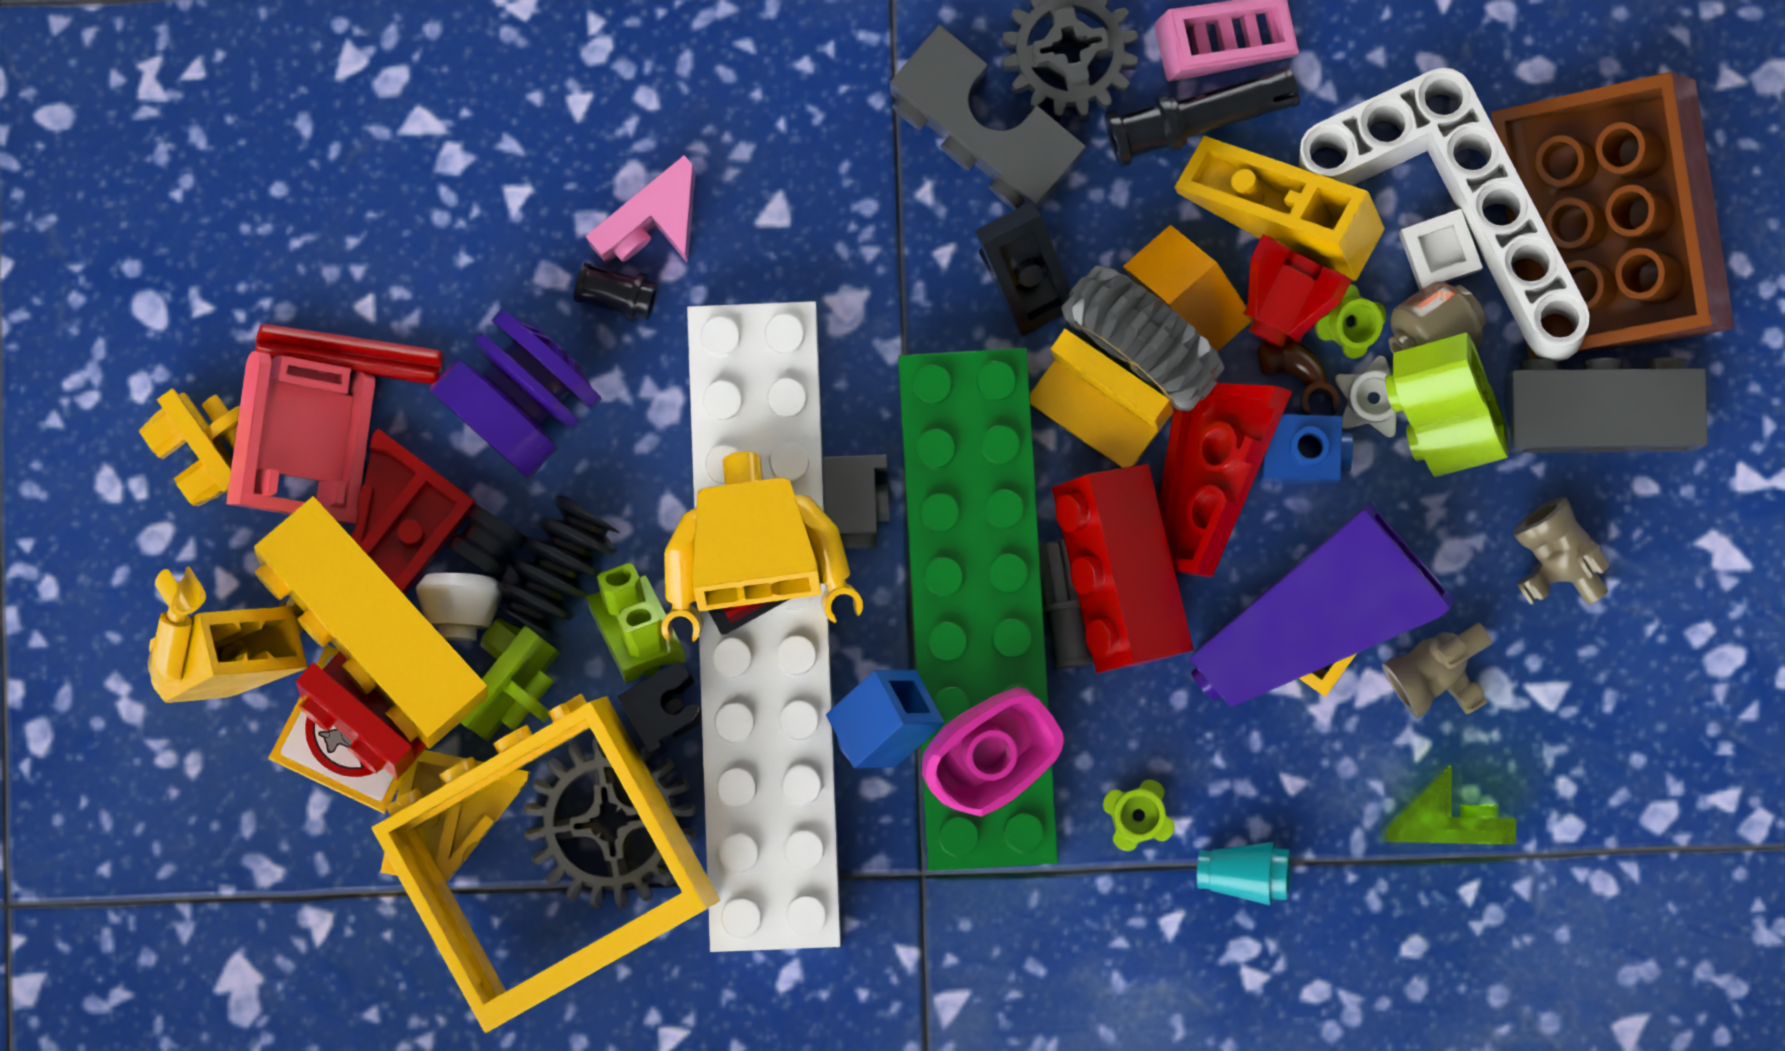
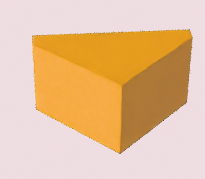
M1171 225L1122 267L1136 284L1142 285L1152 295L1160 298L1169 308L1179 313V316L1188 324L1195 327V330L1207 339L1210 346L1217 352L1252 322L1251 319L1243 315L1246 305L1218 263Z

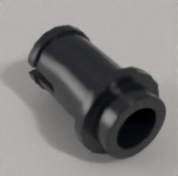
M584 262L577 276L573 299L577 303L583 302L626 314V320L634 323L638 318L649 320L657 299L658 284L648 281V275L640 272L635 278Z

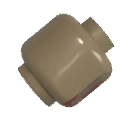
M1438 281L1419 290L1393 309L1390 318L1393 336L1388 340L1391 352L1395 353L1468 333L1476 350H1478L1483 341L1482 328L1486 325V317L1479 302L1469 290L1461 285L1452 286Z

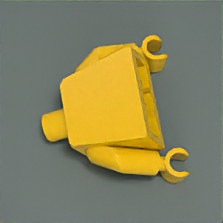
M744 451L732 453L724 457L722 468L725 485L707 487L698 491L696 508L683 514L665 548V598L668 602L672 603V609L662 622L661 631L663 637L671 642L673 639L672 619L682 616L689 619L693 624L692 641L695 642L702 632L704 624L703 617L699 611L822 595L820 583L827 584L828 587L822 595L821 604L829 620L836 623L835 615L831 611V604L834 598L840 594H847L853 597L854 610L857 616H859L863 610V601L858 592L846 583V578L850 575V569L839 529L811 497L795 495L788 478L780 477L763 480L761 457L759 454ZM696 601L698 609L693 607L691 603Z
M190 566L186 567L184 577L178 583L169 569L162 570L156 577L155 586L169 608L168 611L160 614L156 636L150 640L148 670L154 689L166 703L227 698L308 668L300 637L303 627L297 619L304 611L291 597L287 603H280L278 607L203 612L189 617L188 614L198 610L206 600V592Z

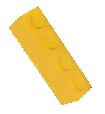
M314 496L254 546L257 561L261 564L254 571L259 580L279 601L288 594L304 611L297 618L301 626L322 648L329 642L335 645L347 659L341 665L344 673L363 694L368 695L375 689L391 708L384 715L407 742L411 743L418 736L428 749H431L488 699L487 685Z

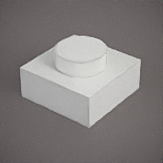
M1462 209L1401 229L1399 232L1419 290L1438 281L1448 283L1480 272L1483 268Z

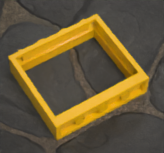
M581 693L566 703L558 705L548 712L553 721L552 724L532 734L528 725L511 732L493 743L498 755L479 766L473 756L439 774L444 786L425 797L419 788L400 796L394 802L385 806L390 817L371 827L484 1033L500 1026L721 901L607 696L587 703ZM591 728L682 893L506 991L416 828Z

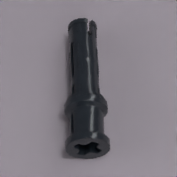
M1287 66L1276 72L1176 101L1173 96L1163 95L1156 97L1155 105L1119 115L1115 110L1106 112L1104 115L1105 125L1115 159L1122 168L1130 165L1132 158L1166 147L1171 152L1181 150L1182 146L1187 145V138L1285 108L1297 107L1300 105V96L1298 93H1293L1298 91V86L1293 72Z

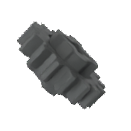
M1028 0L1032 10L1029 14L1022 10L1014 9L1010 20L1020 30L1019 32H1004L1002 37L1003 46L1016 50V53L1002 59L1003 71H1018L1020 74L1012 83L1011 90L1013 93L1019 94L1029 89L1033 93L1029 109L1033 111L1036 106L1041 108L1045 102L1053 104V118L1058 121L1064 115L1066 107H1074L1080 121L1087 119L1089 103L1093 101L1104 111L1110 109L1112 101L1108 90L1111 88L1117 92L1125 93L1130 84L1127 78L1120 73V70H1135L1138 63L1137 56L1124 52L1125 48L1133 46L1138 40L1137 31H1121L1120 29L1129 13L1125 7L1110 13L1106 9L1109 0ZM1075 12L1093 18L1102 27L1092 29L1078 20ZM1050 16L1051 30L1045 39L1033 41V45L1027 46L1030 35L1036 26ZM1071 39L1074 48H1085L1080 51L1077 63H1068L1065 54L1055 55L1060 50L1061 40ZM1112 56V62L1107 72L1099 81L1090 86L1089 71L1094 63L1106 61V57ZM1048 73L1063 83L1064 90L1051 87L1037 75Z

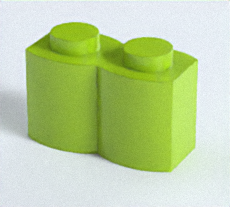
M1468 333L1393 353V374L1385 376L1386 391L1394 412L1404 411L1410 422L1406 426V434L1411 453L1417 462L1425 460L1433 476L1438 477L1508 458V429L1495 393L1487 381L1479 354Z

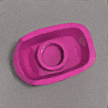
M1015 687L988 698L958 715L945 725L923 752L921 774L928 788L943 804L955 810L982 817L1015 799L1057 760L1064 744L1063 732L1052 714L1032 692L1022 687Z

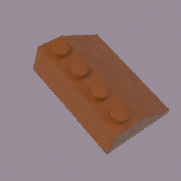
M1667 72L1491 112L1493 127L1587 305L1590 315L1589 325L1584 340L1575 354L1673 341L1735 329L1695 79L1675 72ZM1505 205L1508 224H1511L1516 220V216L1511 208ZM1525 258L1514 263L1516 275L1524 281H1536L1545 276L1543 267L1533 259ZM1551 314L1540 320L1543 329L1553 337L1562 338L1575 332L1573 324L1563 315ZM1526 341L1528 358L1543 359L1532 351Z

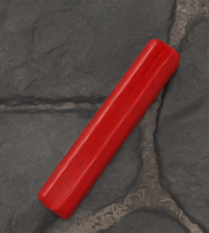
M271 324L260 325L255 342V351L270 354L271 361L275 356H287L350 368L351 373L364 372L377 377L433 385L442 375L444 367V356L436 349Z

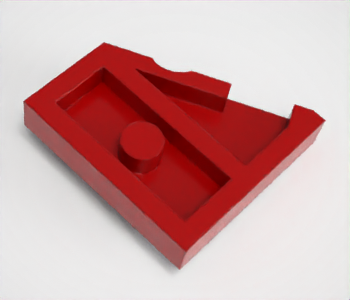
M377 429L371 438V454L364 485H361L356 508L358 514L351 538L406 596L468 518V513L476 503L470 496L380 429Z

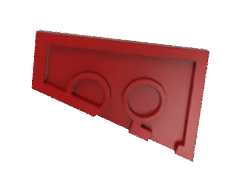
M1217 383L1203 401L1200 400L1191 411L1173 409L1158 504L1175 574L1213 577L1291 396V390L1270 385Z

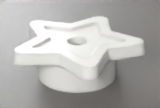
M1376 357L1362 375L1338 374L1336 376L1335 382L1348 401L1342 417V427L1344 429L1369 423L1386 437H1393L1395 435L1396 413L1391 407L1385 386V376L1390 375L1385 357ZM1371 392L1377 393L1379 402L1371 404L1367 398L1368 394Z

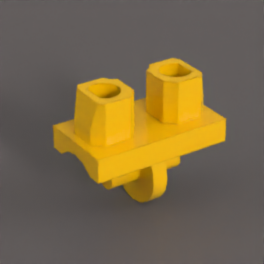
M171 388L156 399L162 409L156 412L144 424L139 433L151 450L161 459H165L186 442L189 444L199 460L173 479L188 502L193 506L199 507L218 498L223 493L228 494L233 458L222 442L227 440L234 450L240 406L229 411L217 394L208 398L202 403V407L213 421L209 425L186 393L178 394L175 389Z

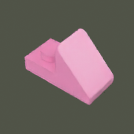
M685 155L586 235L590 246L606 265L616 256L622 262H625L637 254L651 240L647 231L654 225H656L681 257L688 262L695 172L693 165Z

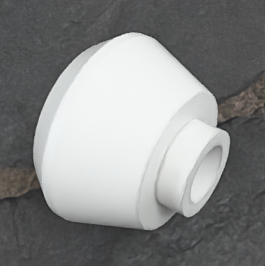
M430 573L426 574L416 586V593L423 616L433 627H438L439 634L445 640L476 641L477 629H489L497 612V605H500L503 598L500 589L497 587L498 581L496 578L478 574Z

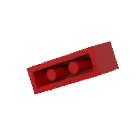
M1149 463L1090 473L1051 487L1056 504V518L1062 529L1071 567V581L1077 592L1086 629V643L1092 654L1096 674L1156 662L1194 651Z

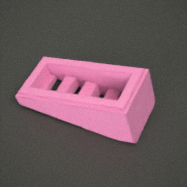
M1232 0L1168 9L1155 22L1156 36L1168 82L1295 57L1299 54L1287 0ZM1265 13L1271 44L1262 45L1256 15ZM1234 19L1240 20L1246 48L1238 49L1232 23ZM1214 24L1219 52H1212L1206 25ZM1186 29L1189 30L1194 55H1191Z

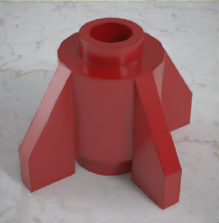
M1263 234L1251 256L1249 268L1248 303L1243 312L1244 316L1253 321L1248 331L1279 348H1283L1287 339L1300 343L1303 335L1311 330L1316 322L1341 303L1352 279L1344 274L1324 266L1322 267Z

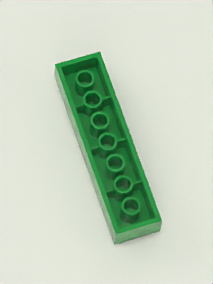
M1027 348L898 355L916 671L945 722L942 727L920 745L921 763L923 752L945 725L958 715L994 695L1015 687H1022L1032 692L1049 711ZM1052 765L1015 799L982 817L955 810L943 804L931 792L922 776L928 871L1058 864Z

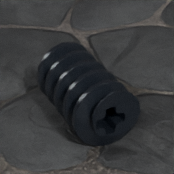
M559 495L555 497L553 502L563 515V520L542 517L539 521L540 526L550 538L549 541L528 538L525 542V546L535 558V562L529 563L514 559L511 564L521 583L518 585L500 581L497 585L507 601L506 606H497L553 642H557L561 636L550 622L551 617L572 620L575 614L564 600L565 596L569 595L586 599L589 592L578 579V576L585 574L597 577L603 572L592 555L596 552L614 556L617 549L606 534L608 531L620 533L571 499Z

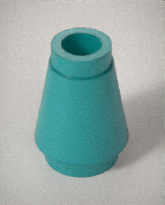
M1275 842L1213 849L1212 851H1199L1197 864L1198 889H1210L1213 892L1272 906L1273 900H1288L1291 882V849L1276 848Z

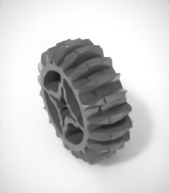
M1094 266L1087 276H1082L1070 291V297L1061 309L1065 320L1078 333V337L1170 399L1172 408L1181 411H1191L1217 385L1216 380L1224 370L1218 352L1210 346L1207 339L1195 330V327L1181 318L1179 313L1169 308L1160 298L1152 295L1142 285L1139 286L1133 282L1127 275H1121L1112 268Z
M593 737L592 748L594 757L586 759L584 751L579 744L573 743L568 746L569 756L575 764L573 767L567 770L563 763L556 758H551L547 762L549 770L559 777L554 786L541 779L533 781L532 788L539 793L548 795L545 806L536 803L525 804V814L543 816V827L526 829L524 831V838L531 841L545 838L547 848L535 852L531 856V860L534 865L544 864L552 858L558 866L549 872L545 879L550 886L560 883L566 875L573 878L572 883L567 889V899L576 901L581 896L586 885L593 888L590 897L592 908H602L605 902L606 890H614L617 908L623 909L629 906L628 887L635 885L640 898L643 901H649L654 897L652 888L647 882L649 877L654 875L666 887L674 883V878L670 872L662 867L665 861L658 848L642 866L628 873L626 858H628L627 843L635 831L645 828L642 820L627 822V826L617 829V839L614 840L616 856L614 855L613 842L604 840L605 831L597 834L594 828L579 830V825L593 823L594 819L604 816V806L607 805L606 789L609 803L618 805L615 813L620 814L625 811L626 816H639L635 807H630L621 800L617 784H615L613 767L596 737ZM644 745L640 749L639 754L677 823L678 817L696 815V805L684 804L676 806L674 800L675 796L681 795L690 789L688 781L683 779L667 786L663 780L674 770L675 763L668 758L662 761L655 770L651 769L648 764L654 755L650 754ZM594 773V802L591 808L585 814L578 817L559 820L562 803L570 789L583 777ZM681 828L688 841L696 840V831ZM580 837L594 839L601 846L604 861L607 862L609 877L593 874L579 866L566 851L562 840Z

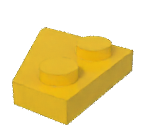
M424 750L408 768L398 788L396 799L416 788L420 789L424 797L441 788L444 784L439 774L467 758ZM476 761L478 766L484 763L481 761ZM518 769L416 828L446 883L451 880L526 786L531 772ZM384 852L380 872L398 876Z

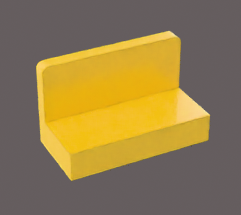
M1064 329L1050 348L1054 361L1029 394L1030 406L1120 468L1135 466L1172 415L1173 409L1170 399L1067 329Z

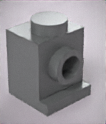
M887 455L823 457L824 513L839 529L844 550L877 548V522H889L888 483L875 484V474H887Z

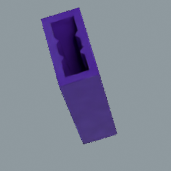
M1368 502L1196 648L1189 658L1196 667L1191 671V674L1207 696L1214 701L1222 697L1232 708L1435 620L1451 608L1454 597L1373 504Z

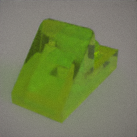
M1448 765L1443 766L1379 829V842L1516 844V818H1499V805H1460V817H1452V766Z

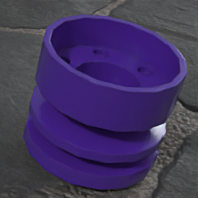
M501 309L491 321L511 340L506 348L502 350L480 332L474 338V341L491 363L487 369L481 373L466 362L456 358L428 390L519 472L530 479L557 449L552 439L540 425L549 415L563 425L575 429L581 422L561 403L563 398L570 393L591 411L602 398L590 385L582 371V367L554 340L537 326L519 320L504 309Z

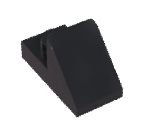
M1032 202L975 230L982 247L979 250V255L1022 336L1063 315L1061 308L1070 297L1071 288L1042 217Z

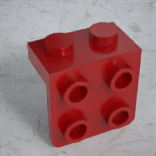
M340 651L323 669L312 662L295 681L300 698L303 699L298 705L299 708L323 730L328 732L334 726L350 739L352 743L348 746V750L372 772L377 774L383 768L398 780L427 746L418 736L409 743L395 730L384 715L391 707L375 689L368 695H365L353 684L341 668V665L347 659Z

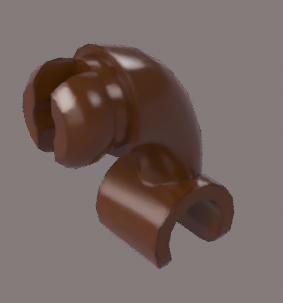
M1289 339L1286 340L1283 348L1268 342L1259 346L1257 353L1262 374L1270 377L1284 372L1285 375L1296 376L1304 382L1306 389L1300 400L1302 415H1311L1308 399L1312 395L1322 394L1330 400L1331 412L1335 416L1339 406L1338 392L1329 384L1324 366L1312 351L1305 345Z

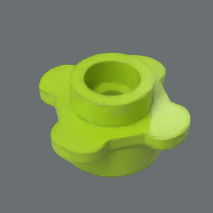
M1350 284L1341 303L1315 323V332L1320 339L1325 341L1333 340L1340 345L1346 357L1352 359L1360 358L1366 354L1368 347L1379 338L1383 324L1386 321V310L1381 303L1362 298L1359 295L1358 288ZM1353 315L1355 323L1353 326L1348 327L1346 319Z
M1145 780L1138 789L1127 792L1114 789L1104 797L1103 809L1112 816L1116 830L1113 835V842L1119 849L1132 851L1139 842L1153 838L1162 842L1172 836L1175 825L1173 820L1165 814V808L1162 803L1165 791L1163 786L1157 781ZM1136 809H1141L1145 814V818L1141 822L1135 821L1132 817Z

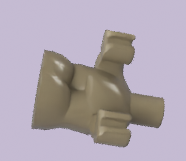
M1563 496L1557 497L1542 504L1516 525L1512 532L1514 537L1522 546L1531 549L1535 557L1540 561L1531 573L1524 576L1517 583L1518 588L1529 604H1534V600L1537 598L1539 600L1545 599L1550 594L1548 586L1555 582H1572L1586 604H1592L1607 594L1608 589L1596 572L1599 574L1604 573L1609 568L1610 563L1604 556L1602 548L1596 542L1591 541L1589 534L1575 519L1573 508L1567 498Z
M1478 622L1459 635L1442 632L1434 637L1421 640L1411 652L1392 657L1382 663V668L1397 696L1416 719L1430 710L1433 699L1440 696L1445 690H1448L1455 697L1465 714H1469L1487 704L1488 701L1484 698V691L1476 682L1471 683L1466 673L1468 659L1490 646L1492 641L1487 631Z

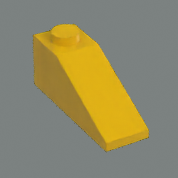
M1207 136L1202 137L1174 187L1177 194L1258 239H1261L1263 234L1269 236L1291 249V251L1314 261L1322 267L1324 266L1344 274L1353 281H1357L1385 230L1368 191Z

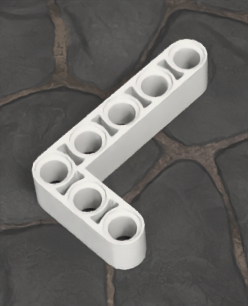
M1450 68L1431 70L1319 122L1307 130L1301 140L1298 168L1351 186L1428 151L1457 209H1462L1470 234L1529 347L1537 356L1556 362L1568 359L1577 353L1589 325L1590 315L1587 305L1473 87L1462 73ZM1447 95L1454 99L1459 109L1452 114L1440 115L1431 111L1426 105V101L1432 96ZM1386 121L1396 125L1402 135L1394 141L1383 142L1375 139L1368 129L1377 122ZM1333 148L1341 153L1345 161L1336 168L1326 169L1316 165L1311 156L1318 149ZM1473 149L1482 153L1487 160V165L1481 169L1468 170L1456 162L1454 155L1461 150ZM1496 203L1504 204L1515 213L1516 220L1504 226L1495 225L1487 220L1483 209ZM1525 258L1533 259L1543 267L1545 276L1536 281H1524L1513 272L1512 264L1517 260ZM1551 314L1563 315L1573 324L1575 332L1562 338L1553 337L1543 329L1540 320Z

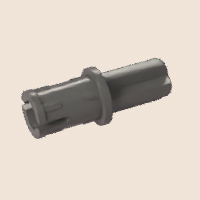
M1061 540L1040 545V572L1046 602L1042 609L1043 614L1048 615L1055 657L1054 667L1058 670L1094 664L1092 654L1086 643V629L1077 592L1071 581V567L1065 542Z

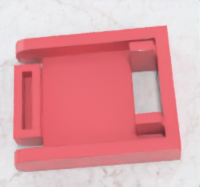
M251 352L245 368L226 504L291 515L305 502L272 497V495L277 493L280 474L319 481L316 497L318 502L338 523L356 524L358 513L356 508L362 484L375 389V376L364 372H355L350 380V368L287 356H275L271 361V356L268 353Z

